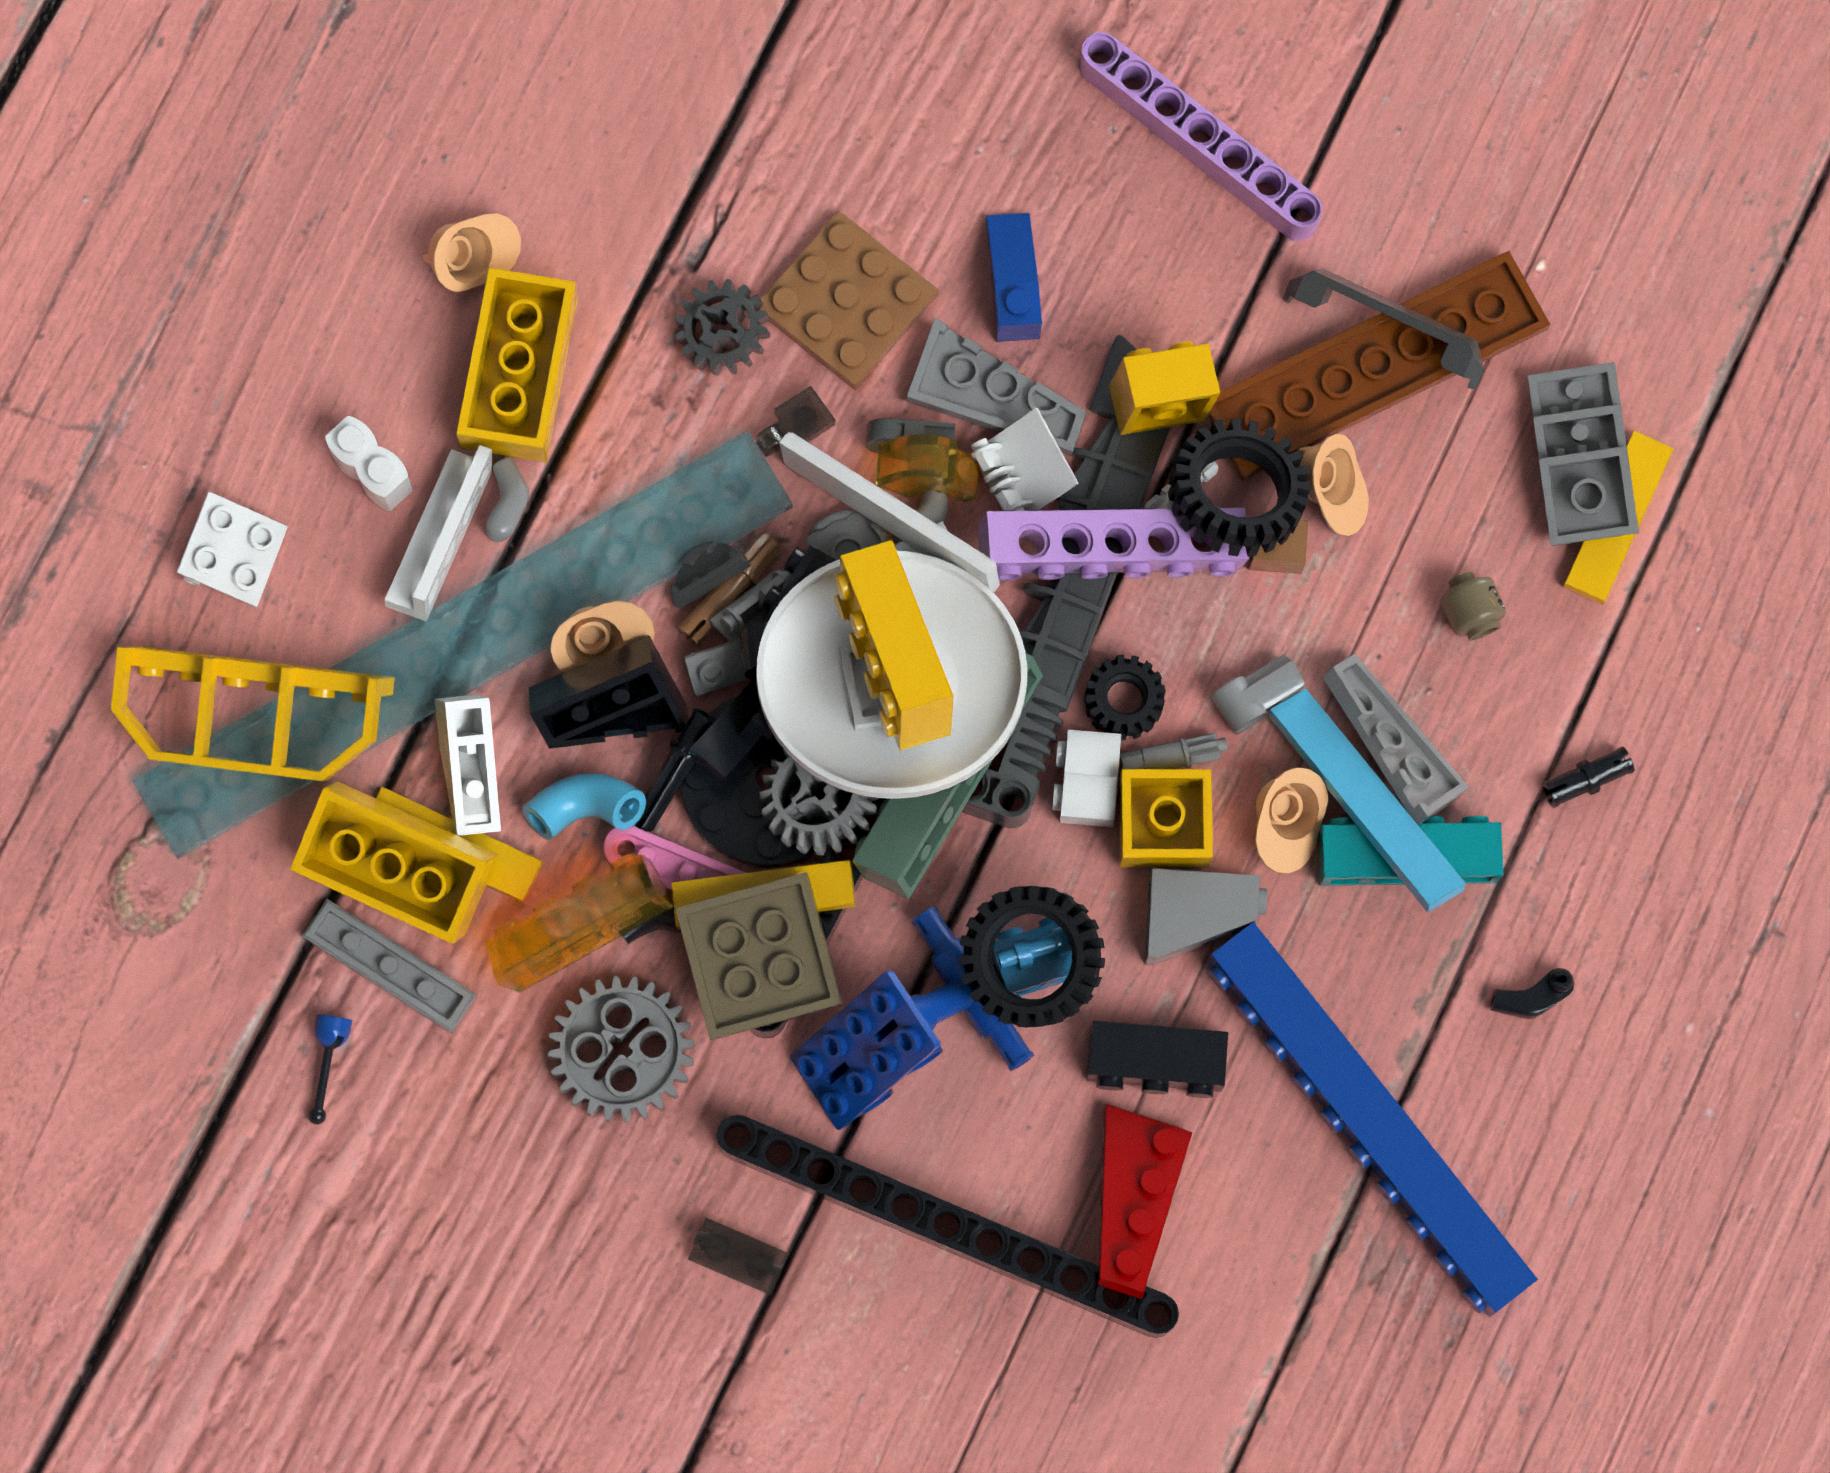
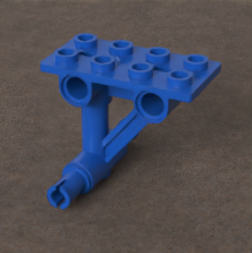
M936 906L918 915L912 921V924L916 926L934 953L931 956V963L946 985L923 996L917 994L909 996L894 971H886L791 1055L792 1062L837 1130L848 1126L857 1117L883 1103L894 1093L891 1088L902 1078L920 1069L940 1055L943 1050L933 1029L939 1022L961 1011L965 1012L980 1037L991 1039L1010 1071L1019 1068L1035 1056L1013 1024L1002 1023L998 1021V1017L988 1015L982 1010L984 1006L980 1002H974L969 995L972 990L969 985H964L961 975L965 974L964 965H959V955H963L964 946L960 945L961 938H955L939 914Z

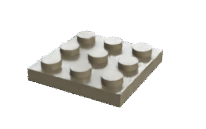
M807 872L675 908L710 1040H716L843 1005Z

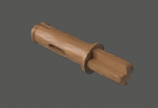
M761 533L744 552L751 566L711 590L688 617L677 626V629L683 635L686 634V638L698 646L701 640L713 628L709 620L738 599L751 584L755 586L758 583L756 579L758 575L780 552L781 546L769 534Z

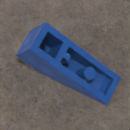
M1030 214L986 216L996 342L1040 339L1042 317Z

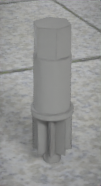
M1212 733L1189 739L1183 737L1180 738V741L1121 753L1120 761L1122 769H1177L1181 767H1186L1187 769L1191 768V765L1221 759L1220 752L1228 751L1225 738L1216 739V734Z

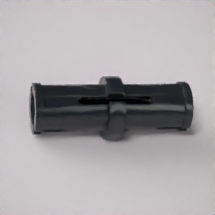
M1622 746L1616 751L1589 762L1585 759L1576 764V769L1549 781L1542 782L1545 796L1551 795L1552 797L1548 800L1549 804L1556 808L1560 804L1586 792L1590 795L1599 792L1600 786L1626 774L1633 773L1635 769L1632 759H1625V756L1629 754L1628 751Z

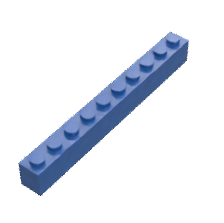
M1252 922L1214 951L1208 960V963L1212 966L1208 973L1222 991H1226L1228 988L1240 1002L1236 1005V1008L1243 1019L1251 1027L1257 1024L1268 1037L1264 1040V1044L1274 1058L1279 1062L1285 1059L1296 1073L1292 1076V1079L1300 1091L1308 1098L1312 1095L1315 1096L1324 1108L1320 1114L1326 1124L1335 1133L1342 1131L1352 1143L1348 1149L1357 1163L1364 1169L1369 1166L1381 1180L1377 1183V1186L1383 1196L1392 1205L1398 1202L1409 1215L1405 1221L1414 1235L1421 1241L1427 1238L1438 1252L1434 1255V1259L1449 1277L1455 1274L1463 1283L1466 1289L1462 1293L1471 1307L1477 1313H1481L1484 1310L1490 1317L1538 1280L1537 1277L1257 925Z

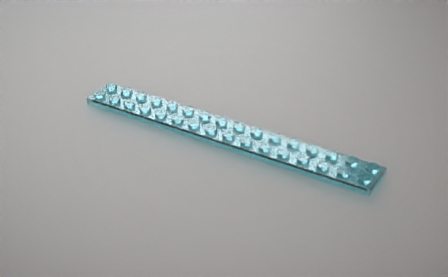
M749 431L742 433L431 610L427 621L417 618L329 668L332 670L395 677L393 695L381 696L377 740L364 752L436 712L435 699L464 696L550 647L552 636L558 626L578 609L588 606L595 607L613 601L629 602L678 574L680 568L683 567L679 562L695 546L708 541L730 544L793 508L790 498ZM297 686L294 688L286 766L322 770L362 737L366 703L351 701L352 693L341 691L335 692V698L309 696V687ZM278 698L211 735L209 756L271 764ZM194 745L181 753L193 754ZM165 761L132 781L175 856L179 859L315 780Z

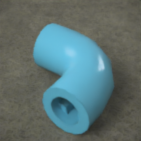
M580 773L559 779L538 792L522 806V813L530 826L540 836L547 840H552L573 822L587 817L601 818L619 830L629 829L639 821L644 813L646 798L642 791L626 781L604 773Z

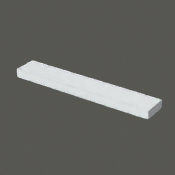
M788 432L779 442L784 464L921 553L960 567L983 582L993 593L1000 586L997 566L994 560L793 432Z

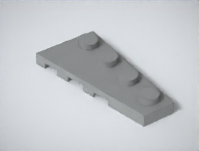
M934 318L907 394V402L997 432H1002L1027 413L1038 408L1062 453L1072 456L1086 417V411L1043 384L1033 382L1019 373L1018 369L1004 360L1001 362L982 350V346L967 337L964 339L948 329V325Z
M1356 654L1333 666L1323 676L1326 684L1408 814L1418 825L1455 801L1470 788Z

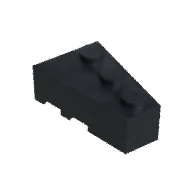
M650 636L528 687L530 715L549 749L606 742L605 737L633 734L634 738L648 737L647 732L675 729L676 733H681L688 722L687 704Z

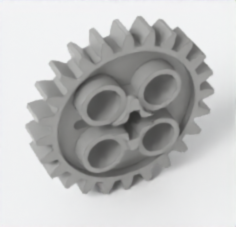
M614 976L611 989H605L599 979L595 980V994L590 995L581 987L579 993L582 1002L579 1005L569 1000L565 1001V1005L571 1013L569 1018L558 1015L554 1018L556 1023L563 1028V1031L549 1033V1039L559 1044L560 1048L549 1051L548 1057L551 1060L561 1061L562 1064L551 1070L553 1077H567L559 1088L561 1093L576 1091L572 1100V1105L575 1108L588 1101L587 1114L589 1117H593L602 1108L604 1109L605 1120L608 1123L611 1122L616 1111L622 1113L625 1124L630 1122L631 1111L638 1110L640 1116L646 1120L648 1119V1105L653 1104L662 1112L665 1110L661 1099L664 1094L674 1099L679 1097L676 1089L673 1087L674 1081L685 1084L689 1081L688 1077L680 1071V1068L694 1066V1059L684 1055L683 1051L694 1048L695 1042L692 1039L682 1038L681 1035L691 1029L690 1022H676L683 1013L682 1006L679 1005L668 1009L667 1005L670 1002L671 994L666 992L659 998H655V983L653 982L649 983L644 991L639 990L637 977L634 976L628 988H622L618 976ZM619 1007L629 1010L632 1014L630 1023L620 1029L613 1028L607 1023L609 1013ZM643 1019H648L650 1021L649 1025L629 1043L631 1055L628 1058L622 1054L619 1055L608 1068L603 1078L599 1081L594 1080L596 1072L613 1058L615 1053L612 1044L614 1042L621 1045L626 1043L634 1033L637 1025ZM652 1036L660 1037L666 1042L665 1051L655 1058L647 1057L641 1052V1045L644 1040ZM589 1041L598 1043L602 1047V1054L595 1062L585 1063L577 1057L578 1049L582 1044ZM626 1070L634 1073L637 1079L636 1084L631 1090L619 1092L611 1086L612 1078L619 1071Z

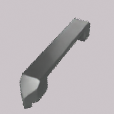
M1323 268L1289 281L1283 296V300L1286 303H1290L1292 298L1315 308L1327 303L1332 290L1448 343L1440 361L1442 368L1470 379L1467 388H1477L1484 372V367L1476 339Z

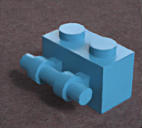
M1047 917L1039 921V928L1023 932L1022 927L1011 928L1000 932L997 936L998 941H995L993 962L999 980L1011 993L1019 997L1061 984L1069 974L1072 964V950L1069 939L1063 929Z

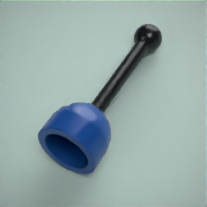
M321 1014L316 1015L315 1037L325 1048L315 1104L308 1113V1119L313 1124H321L326 1119V1112L323 1106L333 1049L341 1047L347 1041L352 1026V1020Z

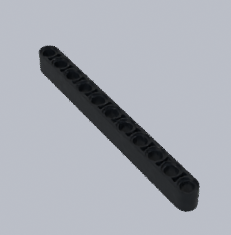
M729 1116L718 1126L717 1140L720 1151L724 1156L739 1164L1145 1336L1153 1338L1163 1337L1178 1322L1179 1310L1175 1301L1167 1294L1146 1286L1141 1299L1126 1294V1306L1117 1310L1110 1309L1103 1302L1102 1294L1106 1287L1098 1285V1265L746 1116ZM734 1127L746 1129L751 1135L749 1143L740 1149L729 1147L724 1139L730 1129ZM778 1144L785 1145L792 1152L790 1162L781 1167L773 1166L766 1159L768 1150ZM818 1162L829 1164L834 1170V1176L831 1181L822 1185L812 1182L808 1177V1170L813 1164ZM857 1180H868L874 1185L876 1194L868 1202H858L852 1198L850 1187ZM902 1197L910 1198L917 1205L918 1212L909 1220H901L892 1212L891 1207L894 1201ZM942 1215H950L957 1220L960 1229L953 1237H941L934 1230L933 1223ZM983 1233L995 1234L1001 1241L1000 1251L991 1256L980 1253L975 1243L978 1236ZM1031 1250L1040 1254L1043 1260V1268L1033 1274L1021 1270L1018 1265V1256L1022 1252ZM1068 1268H1075L1081 1271L1085 1278L1084 1287L1075 1292L1065 1289L1060 1281L1062 1271ZM1155 1303L1164 1306L1169 1313L1168 1324L1159 1328L1151 1326L1145 1319V1308Z

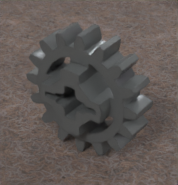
M726 279L723 289H718L713 280L708 281V292L704 294L695 287L692 291L696 300L693 303L682 300L680 303L687 312L686 316L675 317L678 327L684 329L675 334L678 343L686 345L682 349V353L687 359L695 357L694 364L701 371L709 363L710 370L717 376H719L722 366H727L732 375L737 374L736 363L742 361L746 366L751 367L753 364L749 355L752 352L761 355L764 353V349L758 342L759 339L770 338L768 329L761 326L770 321V317L765 310H759L763 305L759 296L756 295L750 298L751 291L745 284L735 291V285L730 279ZM722 302L721 304L711 306L715 303ZM745 310H747L750 318L749 332L742 326V321L746 317L744 314ZM710 322L722 326L729 323L735 333L730 330L725 331L724 329L716 331ZM696 323L700 324L703 329V333L699 338L700 344H698L695 335ZM734 349L730 352L723 353L726 350Z

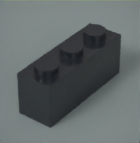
M1093 1021L1090 1030L1087 1081H1096V1088L1103 1090H1123L1124 1084L1142 1085L1141 1091L1149 1094H1168L1169 1088L1187 1089L1186 1095L1190 1097L1213 1098L1214 1091L1221 1092L1225 1086L1228 1032Z

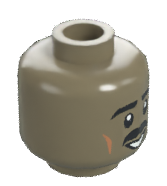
M1467 572L1448 582L1451 589L1442 596L1441 604L1456 635L1468 636L1469 641L1485 637L1501 628L1499 621L1505 616L1506 609L1491 578H1475L1473 572Z

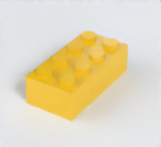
M495 268L488 269L456 433L461 449L477 451L479 445L492 449V454L547 463L578 302L575 281Z
M886 541L840 555V573L835 575V583L839 593L834 596L835 605L842 621L849 620L853 633L849 634V639L856 659L864 658L868 671L864 672V678L871 698L879 697L883 710L879 711V716L885 735L887 737L894 736L899 751L951 735L954 695L893 541Z
M337 781L322 789L290 870L453 944L466 935L499 854Z

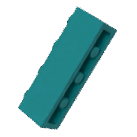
M1431 816L1418 825L1466 884L1498 883L1503 877L1501 822L1489 823V817L1468 816L1462 818V823H1444L1443 817ZM1334 818L1329 820V825H1322L1318 835L1320 886L1405 885L1351 818Z

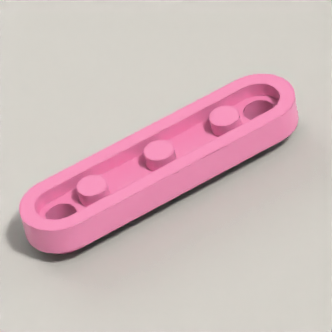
M634 826L626 830L614 828L608 833L604 841V854L611 867L673 893L672 882L746 873ZM626 843L632 844L635 847L634 854L630 857H622L618 853L621 845Z

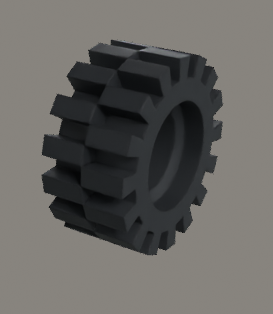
M1117 655L1113 661H1110L1109 658L1103 661L1101 667H1096L1092 672L1084 695L1085 711L1087 717L1092 718V725L1096 729L1100 727L1104 730V733L1121 734V740H1126L1127 736H1133V739L1141 737L1144 731L1148 733L1153 728L1155 722H1158L1165 703L1164 696L1166 690L1165 685L1161 684L1162 677L1158 671L1155 673L1152 670L1153 665L1147 660L1143 664L1138 661L1139 657L1133 655L1131 659H1124V655ZM1129 682L1140 690L1142 703L1138 709L1131 713H1120L1111 707L1107 695L1109 689L1116 683Z

